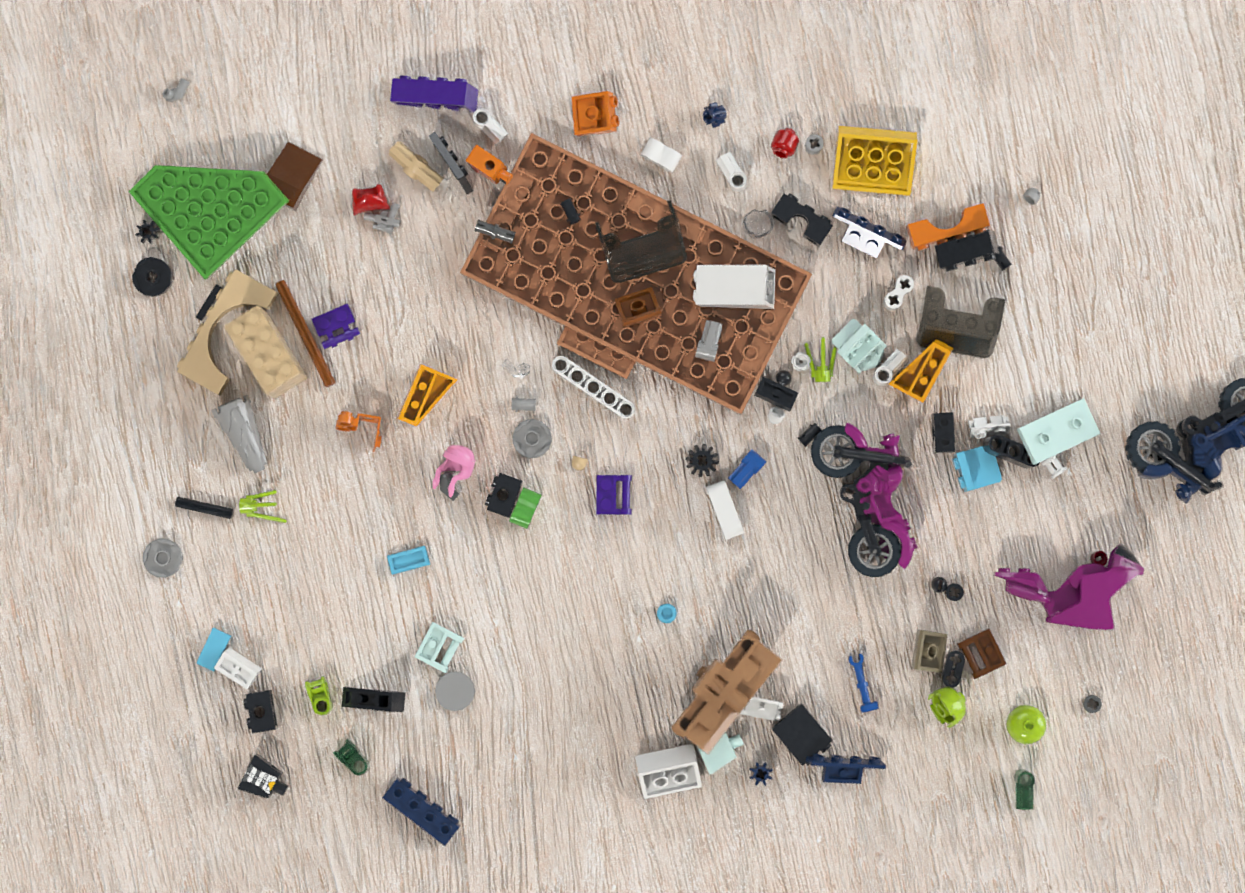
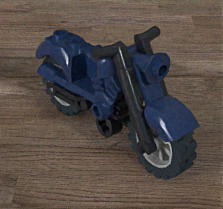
M1239 378L1223 389L1219 396L1220 401L1218 402V407H1220L1221 411L1212 414L1204 420H1200L1196 416H1190L1178 423L1176 431L1183 438L1181 443L1185 454V461L1179 455V451H1181V445L1178 443L1180 441L1179 437H1176L1175 431L1172 428L1170 429L1169 425L1161 424L1159 421H1149L1132 430L1126 440L1125 451H1127L1126 457L1131 461V466L1138 469V477L1151 480L1163 478L1169 474L1173 475L1182 482L1176 484V495L1180 501L1186 504L1198 490L1202 495H1207L1223 487L1221 481L1211 482L1222 472L1221 455L1227 449L1234 448L1238 450L1245 447V415L1240 416L1241 413L1245 412V399L1239 393V391L1245 390V378ZM1236 395L1240 402H1233V397ZM1154 434L1152 443L1146 435ZM1157 436L1161 437L1163 439V442L1157 440ZM1141 439H1143L1148 446H1139ZM1140 450H1145L1143 451L1144 457L1141 455ZM1152 457L1154 462H1149L1146 459Z

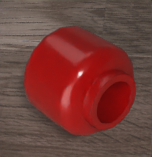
M790 128L778 130L771 143L773 153L784 159L793 156L799 144V137Z

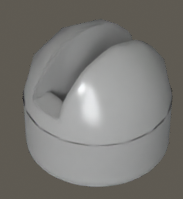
M1029 188L1024 193L1023 198L1028 203L1036 205L1040 199V192L1036 188Z

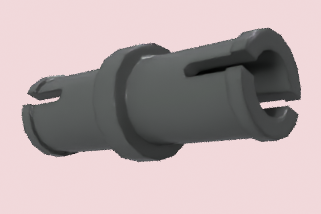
M479 219L475 227V232L491 236V239L495 240L497 238L511 244L516 233L515 231L499 227V224L493 225Z

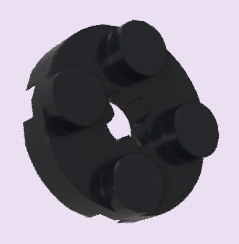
M148 257L136 265L132 275L133 284L145 296L157 297L163 295L172 286V271L169 265L161 259ZM150 272L158 275L155 282L148 281L147 278L150 277Z

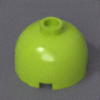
M943 687L935 690L928 696V701L931 699L933 703L930 705V708L940 723L944 724L946 722L948 724L947 727L951 728L963 719L966 713V699L961 692H957L949 687Z
M1020 705L1009 713L1006 720V729L1016 742L1033 744L1044 735L1046 719L1038 708L1031 705Z

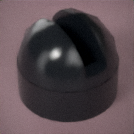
M936 577L932 580L931 587L935 592L941 593L947 589L948 584L943 577ZM939 580H942L941 590H938Z

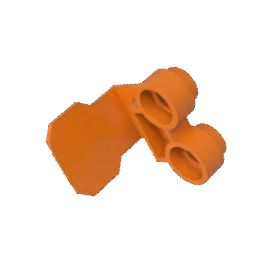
M341 411L336 421L337 430L345 432L356 431L359 420L377 423L373 452H375L376 447L380 448L382 436H379L381 417L358 413L357 417L354 418L351 412Z

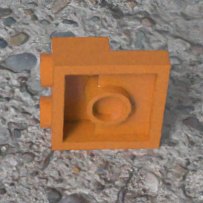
M604 91L571 96L575 136L617 132L616 127L619 126V117L615 115V107L618 106V100L612 92Z

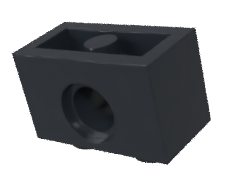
M953 412L931 414L933 454L955 452Z
M502 473L499 474V477L495 476L491 486L494 487L492 495L488 494L485 505L488 506L487 510L510 518L523 481ZM502 489L507 490L509 494L508 498L504 501L498 498V492Z
M272 690L246 694L244 707L245 710L249 711L250 718H247L248 729H251L252 733L278 729ZM258 706L263 707L265 710L263 717H258L255 713Z

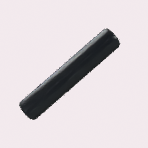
M177 497L175 501V506L227 519H231L233 516V509L183 497Z

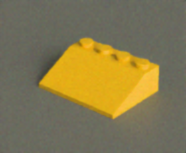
M838 125L832 189L910 196L918 141L917 133Z

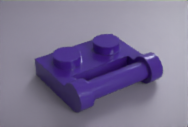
M597 475L596 515H632V509H630V481H632V475ZM616 481H622V509H616Z

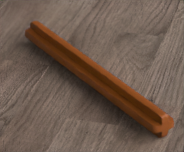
M284 280L277 282L275 286L326 387L334 385L335 381L286 282Z

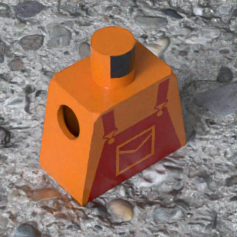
M477 144L465 160L475 172L495 184L501 181L507 185L512 180L513 175L507 171L506 165Z

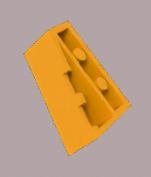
M936 339L893 378L889 385L924 403L954 348Z
M419 364L397 419L417 427L458 379Z

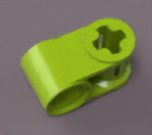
M322 676L321 679L312 682L306 681V691L314 712L318 715L329 714L332 711L333 705L325 677ZM320 701L327 703L328 707L324 712L318 709Z

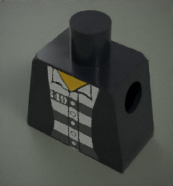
M255 754L237 789L264 798H270L273 791L284 796L289 785L279 781L283 773L261 755Z

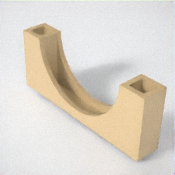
M236 269L228 274L224 290H219L216 296V304L208 309L206 313L207 320L205 323L200 324L196 331L198 335L195 341L191 340L187 347L188 353L186 357H182L177 365V368H179L178 373L220 396L228 385L230 378L219 370L212 357L211 338L217 323L227 313L239 307L258 305L269 311L278 296L276 291Z

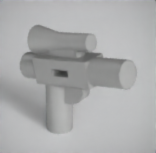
M393 202L390 210L382 211L380 215L365 212L364 220L378 223V225L373 224L372 229L381 230L392 235L393 227L399 228L401 220L394 218L400 205Z

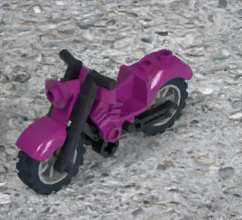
M846 422L845 426L834 425L821 430L811 445V457L814 465L821 473L833 478L846 477L854 473L859 468L861 462L870 461L866 472L854 479L853 484L843 485L839 492L842 500L854 506L856 518L861 525V528L851 537L848 545L850 562L858 572L869 577H882L889 574L898 564L905 570L912 559L914 549L918 547L914 537L910 538L908 530H911L907 518L903 519L902 514L893 507L891 495L903 478V470L900 465L905 468H911L913 463L908 457L899 455L898 443L900 435L895 436L894 433L883 436V441L879 443L885 449L868 447L862 432L854 425ZM833 437H837V443L835 446H833L828 440ZM840 437L848 441V443L842 447L839 446ZM825 443L833 449L832 451L822 452ZM833 454L829 463L826 462L823 455ZM835 458H838L841 466H833L831 464ZM842 458H849L850 460L843 464ZM849 487L850 490L855 491V493L852 494L853 498L849 499L847 496L844 497L843 493L846 492L845 488ZM862 542L867 545L868 550L860 551ZM870 553L869 558L864 562L860 554ZM880 555H883L884 559H886L882 564L879 560ZM873 556H875L878 565H869Z

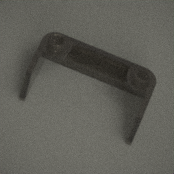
M671 200L667 201L670 215L658 221V231L620 242L619 236L616 234L603 235L599 222H595L599 241L613 282L622 283L681 265L686 261L687 254L681 229Z

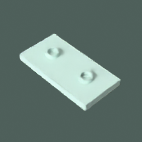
M1084 398L1017 429L1033 465L1101 434Z

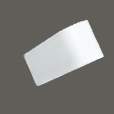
M725 480L707 486L706 490L725 540L744 534Z

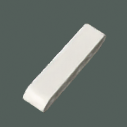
M558 356L553 360L552 368L556 374L620 418L629 419L634 415L635 407L629 400L564 356ZM560 360L565 361L567 364L566 368L562 371L557 370L555 367L556 363ZM576 371L581 372L583 375L582 380L579 382L572 380V374ZM592 382L599 385V390L595 393H591L588 390V385ZM613 394L615 402L607 404L604 401L605 395ZM623 405L631 407L632 411L629 415H623L620 412V408Z

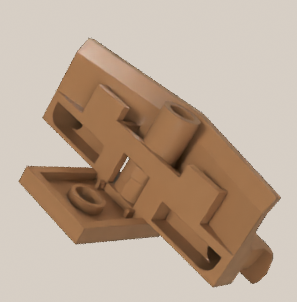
M747 630L723 663L715 659L708 667L702 666L696 673L698 677L697 683L691 689L697 696L672 725V731L680 737L685 736L701 750L709 754L750 699L781 663L782 659L760 643V638L755 632Z

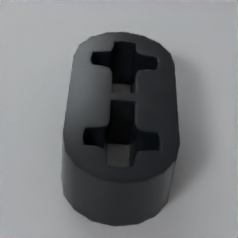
M959 651L949 652L945 660L942 682L949 688L956 687L961 680L965 657ZM958 654V658L961 661L956 663L955 668H952L953 661L950 658ZM951 670H954L953 677L956 678V681H952V683L949 684V681L946 680V676H950Z

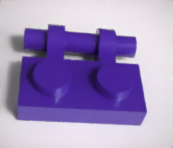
M348 304L311 319L318 336L327 335L328 340L321 342L324 350L329 347L334 348L338 346V343L345 340H353L355 336L360 334L358 327L350 330L349 325L356 321ZM341 328L344 329V333L334 337V331Z

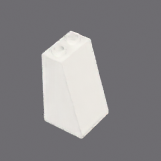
M697 265V270L694 271L696 290L693 292V300L700 307L774 309L776 270L767 265Z

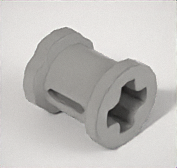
M816 134L809 136L805 143L806 151L811 155L818 154L823 147V139ZM817 141L818 147L811 148V143Z

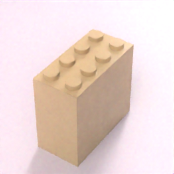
M255 306L224 326L262 389L270 397L276 399L308 379V376L269 314L260 306Z

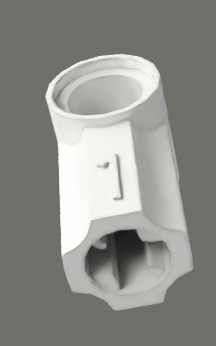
M479 108L474 112L473 123L495 145L499 144L508 135V132L490 115L488 110ZM478 114H485L487 121L479 123L476 119Z
M731 152L720 156L716 163L727 179L730 188L735 192L743 191L747 186V178ZM740 177L744 182L740 186H736L732 182L733 179Z
M896 349L874 372V383L878 386L887 385L908 363V358ZM878 372H885L887 374V380H880L878 378Z

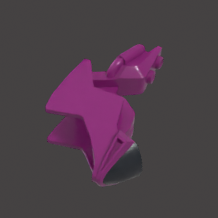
M1119 543L1110 552L1107 567L1096 563L1078 565L1060 588L1055 591L1048 592L1040 575L1030 572V568H1018V572H1010V568H998V572H993V576L1006 580L1005 591L1008 594L1029 601L1040 602L1048 614L1046 618L1048 623L1097 630H1113L1115 626L1110 598L1138 575H1144V567L1127 547Z

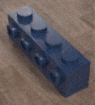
M397 778L382 798L438 842L446 846L459 829V820L452 814L447 816L442 812L443 807L438 803L433 802L432 804L427 800L428 796L418 789L416 792L412 789V784L407 779Z

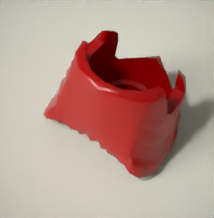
M377 184L373 188H354L352 190L354 216L377 209L390 210L381 184Z

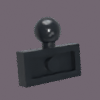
M781 370L776 375L777 383L762 377L754 396L790 412L798 392L785 387L791 382L792 377L788 371Z

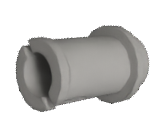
M518 396L512 398V410H515V412L518 410L535 411L536 399H519Z

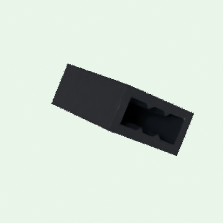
M802 703L771 728L802 766L804 764L810 765L806 761V756L813 757V754H817L820 751L824 753L832 746L830 743L833 740Z

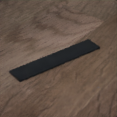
M217 284L214 286L196 315L197 319L203 320L222 287Z

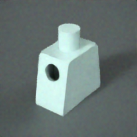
M725 732L709 754L698 747L709 774H713L735 759L736 754L733 749L744 745L740 734L728 738Z

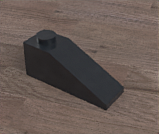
M343 687L341 707L385 712H404L406 692Z

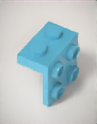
M983 446L953 454V465L955 470L959 471L960 477H958L960 488H964V492L995 484L1002 480L996 457L985 452Z

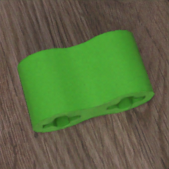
M523 487L509 522L528 529L542 495Z

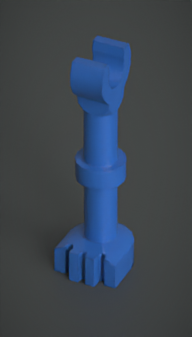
M859 654L860 661L858 663L853 662L852 656L848 660L850 665L854 666L858 681L856 686L857 689H860L863 701L860 710L861 713L879 709L877 701H870L867 689L869 685L868 681H865L862 669L864 657L862 654Z

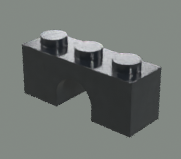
M784 193L770 216L786 226L794 217L803 218L807 222V230L803 237L817 247H820L833 227L830 224L831 220L824 215H821V217L814 213L815 210L809 205L805 204L803 206L798 203L799 199L790 193L786 195Z

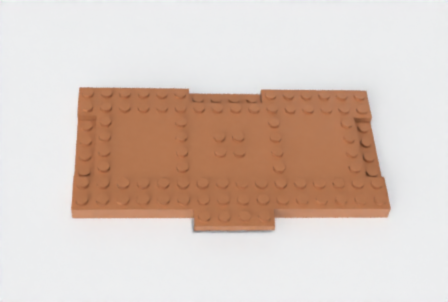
M531 133L511 171L513 175L512 180L509 184L504 185L486 220L487 223L499 224V227L515 231L512 244L497 238L495 240L491 239V236L480 233L460 273L565 326L557 345L627 380L635 363H638L741 415L812 274ZM569 198L572 199L577 212L581 214V221L573 225L566 221L568 218L560 205L561 202ZM697 265H767L775 269L774 309L700 307L696 305V302L693 300V292L696 290L694 271L697 270ZM652 287L662 315L624 328L614 299ZM706 320L723 324L714 362L695 357Z

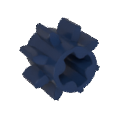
M714 102L704 107L703 120L707 125L712 124V127L715 128L725 123L727 112L723 105L718 106L717 102Z
M756 762L757 767L754 769L749 768L753 772L749 779L755 778V785L763 782L766 786V780L773 779L769 776V772L773 771V769H766V762L763 763V766H759V763ZM758 769L766 771L763 779L759 776L756 777L755 774L758 773Z

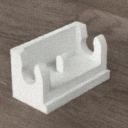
M231 648L223 652L214 669L245 689H248L254 683V679L262 670V668Z
M752 697L740 714L779 722L783 702Z

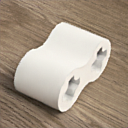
M651 137L640 154L643 158L673 173L682 157L679 152Z
M903 275L896 280L894 290L889 292L883 300L886 309L894 311L901 306L904 295L908 294L914 287L913 279L910 276ZM907 281V287L909 288L901 289L902 284L900 282ZM893 297H896L897 299L895 302L897 304L894 303L893 305H890V299L888 298L892 299Z

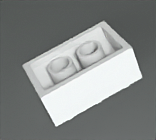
M693 744L635 756L644 799L702 787Z

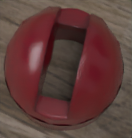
M1096 551L1091 555L1090 560L1092 564L1096 563L1104 566L1108 561V557L1105 552ZM1101 556L1102 560L1096 561L1095 558Z

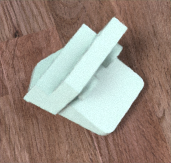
M856 319L850 320L832 339V343L839 349L837 352L859 374L862 371L879 366L884 349L887 347L866 324L862 326Z

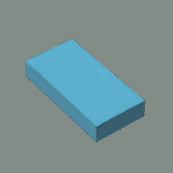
M426 546L387 556L392 575L430 565Z
M213 627L196 664L215 672L216 669L214 667L225 651L231 635Z

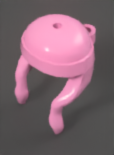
M461 445L447 447L443 454L446 460L439 465L433 479L432 487L436 489L440 482L441 472L460 471L459 474L451 479L448 487L449 497H452L454 494L457 480L468 479L472 475L476 461L474 453L469 448Z

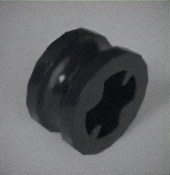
M952 583L947 586L945 595L951 601H958L963 597L964 590L961 585ZM950 588L959 589L960 593H957L959 596H950L949 592H952Z

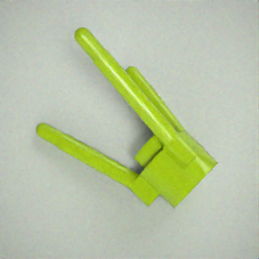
M822 337L821 366H816L815 370L808 343H805L806 354L811 360L809 363L811 377H815V382H831L830 377H833L837 348L833 347L828 370V366H825V338Z
M276 490L246 495V498H240L239 510L241 514H246L247 517H257L282 523L287 522L286 519L254 513L258 507L277 505L276 502L257 503V500H254L276 494Z

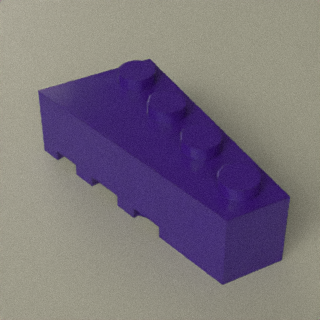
M400 75L399 78H392L390 102L395 105L422 108L423 104H426L428 108L440 109L441 106H444V108L451 109L452 111H460V108H466L472 113L477 110L479 90L469 84L466 79L456 78L455 81H448L447 78L437 77L436 80H429L430 78L419 76L418 79H411L410 76Z

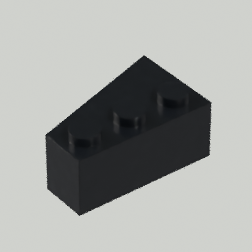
M988 229L984 230V233L971 234L962 239H955L935 245L940 269H946V272L958 269V265L965 264V267L977 264V260L984 259V262L996 259L995 256L999 255L1000 251L995 231Z

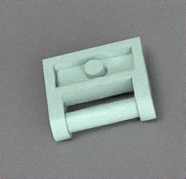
M432 622L415 658L447 673L448 665L458 645L463 642L464 638ZM447 637H450L453 640L441 663L435 661Z

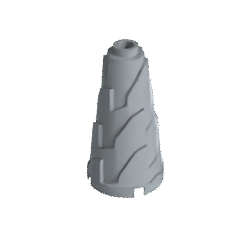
M244 395V401L239 397L218 406L219 412L216 409L211 411L222 430L227 434L232 445L238 451L246 468L257 473L265 469L264 465L267 464V459L260 442L254 413L250 405L251 401L248 395Z

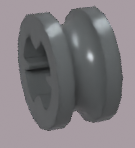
M1090 695L1084 699L1083 706L1087 712L1096 713L1101 709L1102 702L1099 697ZM1093 698V701L1098 702V706H1095L1096 709L1094 710L1087 706V702L1090 703L1089 699Z

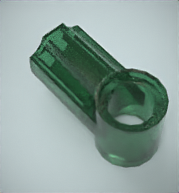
M1019 769L1014 774L1015 808L1030 810L1033 809V785L1035 778L1028 770ZM1027 774L1029 776L1028 782L1021 784V776Z

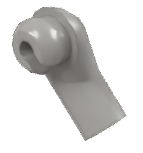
M181 78L177 88H167L163 91V98L170 102L182 99L190 82Z

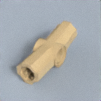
M398 141L389 150V155L403 167L406 175L414 180H419L432 192L443 181L444 178L428 166V162L422 156L414 154L401 141Z

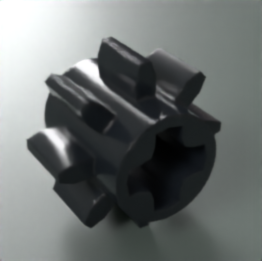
M143 220V225L136 226L139 229V233L135 235L142 237L141 243L144 244L148 240L152 245V240L155 238L160 239L157 236V232L161 229L154 228V221L148 224L146 220ZM146 229H147V230L150 229V231L152 232V234H151V235H148V234L146 235V233H144V231H145Z

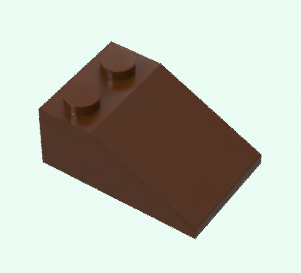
M287 142L268 171L267 176L289 200L285 206L297 211L323 159L290 142Z

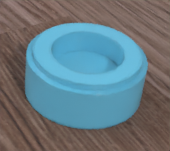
M663 604L657 610V617L663 623H671L676 618V609L671 604Z

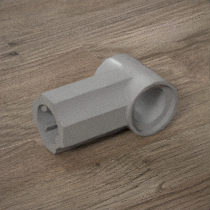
M706 320L695 357L714 362L723 324Z

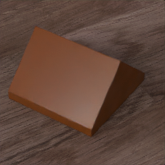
M652 287L614 299L624 328L662 315Z

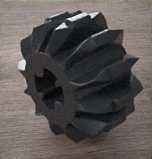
M706 444L702 445L701 451L698 445H695L696 453L692 450L688 451L693 458L686 457V461H692L686 467H695L691 472L693 475L699 470V477H702L703 471H705L706 476H710L708 468L713 472L716 471V468L711 464H719V461L712 460L718 454L710 455L713 447L705 451ZM702 455L706 456L705 461L707 464L705 466L704 464L702 466L698 465V456H701V458Z

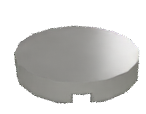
M535 419L521 422L513 433V445L516 451L527 458H538L544 455L549 450L552 442L549 428L542 421Z
M169 539L154 540L146 546L143 552L145 568L156 577L166 578L172 576L182 565L183 555L181 549L175 542Z
M457 671L449 672L437 682L435 689L436 699L447 710H462L469 706L474 698V684L464 673Z

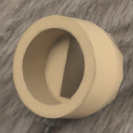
M573 456L572 467L575 470H583L587 465L588 459Z

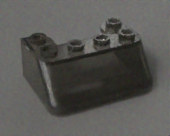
M926 286L923 292L916 332V343L918 346L926 349L933 341L938 339L954 348L951 353L982 359L990 357L994 352L1000 332L1005 299L989 298L984 304L982 315L944 309V291L938 287Z

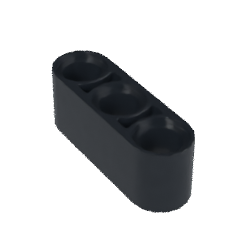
M993 435L983 441L985 452L1026 469L1040 464V462L1035 465L1028 463V453L1025 446L1004 436ZM992 440H995L997 442L996 449H994L991 445ZM1010 447L1015 450L1014 457L1009 453Z

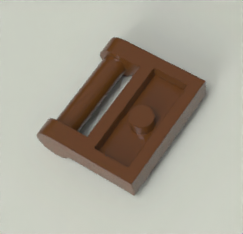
M989 628L957 643L972 669L974 679L1007 664ZM974 643L985 665L983 669L979 668L969 645Z

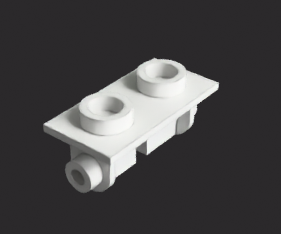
M1004 415L991 416L990 423L988 424L986 417L972 418V420L968 421L969 428H971L970 438L1009 434V419L1004 417Z

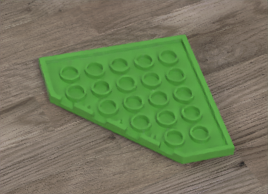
M155 165L128 191L205 280L210 278L289 202L287 197L264 171Z

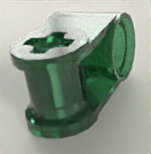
M346 739V743L338 751L335 750L333 754L353 774L363 775L367 773L370 768L369 761L349 739ZM357 761H362L365 765L362 772L357 771L355 768Z

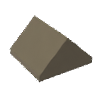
M917 629L911 668L942 673L948 634Z

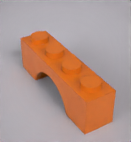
M984 203L965 208L962 211L959 224L951 229H939L933 226L927 219L910 223L906 228L912 249L918 248V251L930 248L929 244H942L954 237L957 240L962 239L972 232L975 235L984 233L983 231L990 226Z

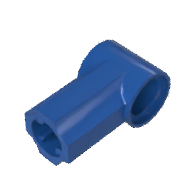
M751 449L728 479L741 489L767 461Z

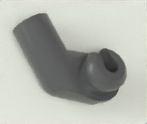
M450 472L441 474L439 482L441 492L449 497L448 487L453 478ZM454 490L453 496L449 498L454 501L459 496V493Z

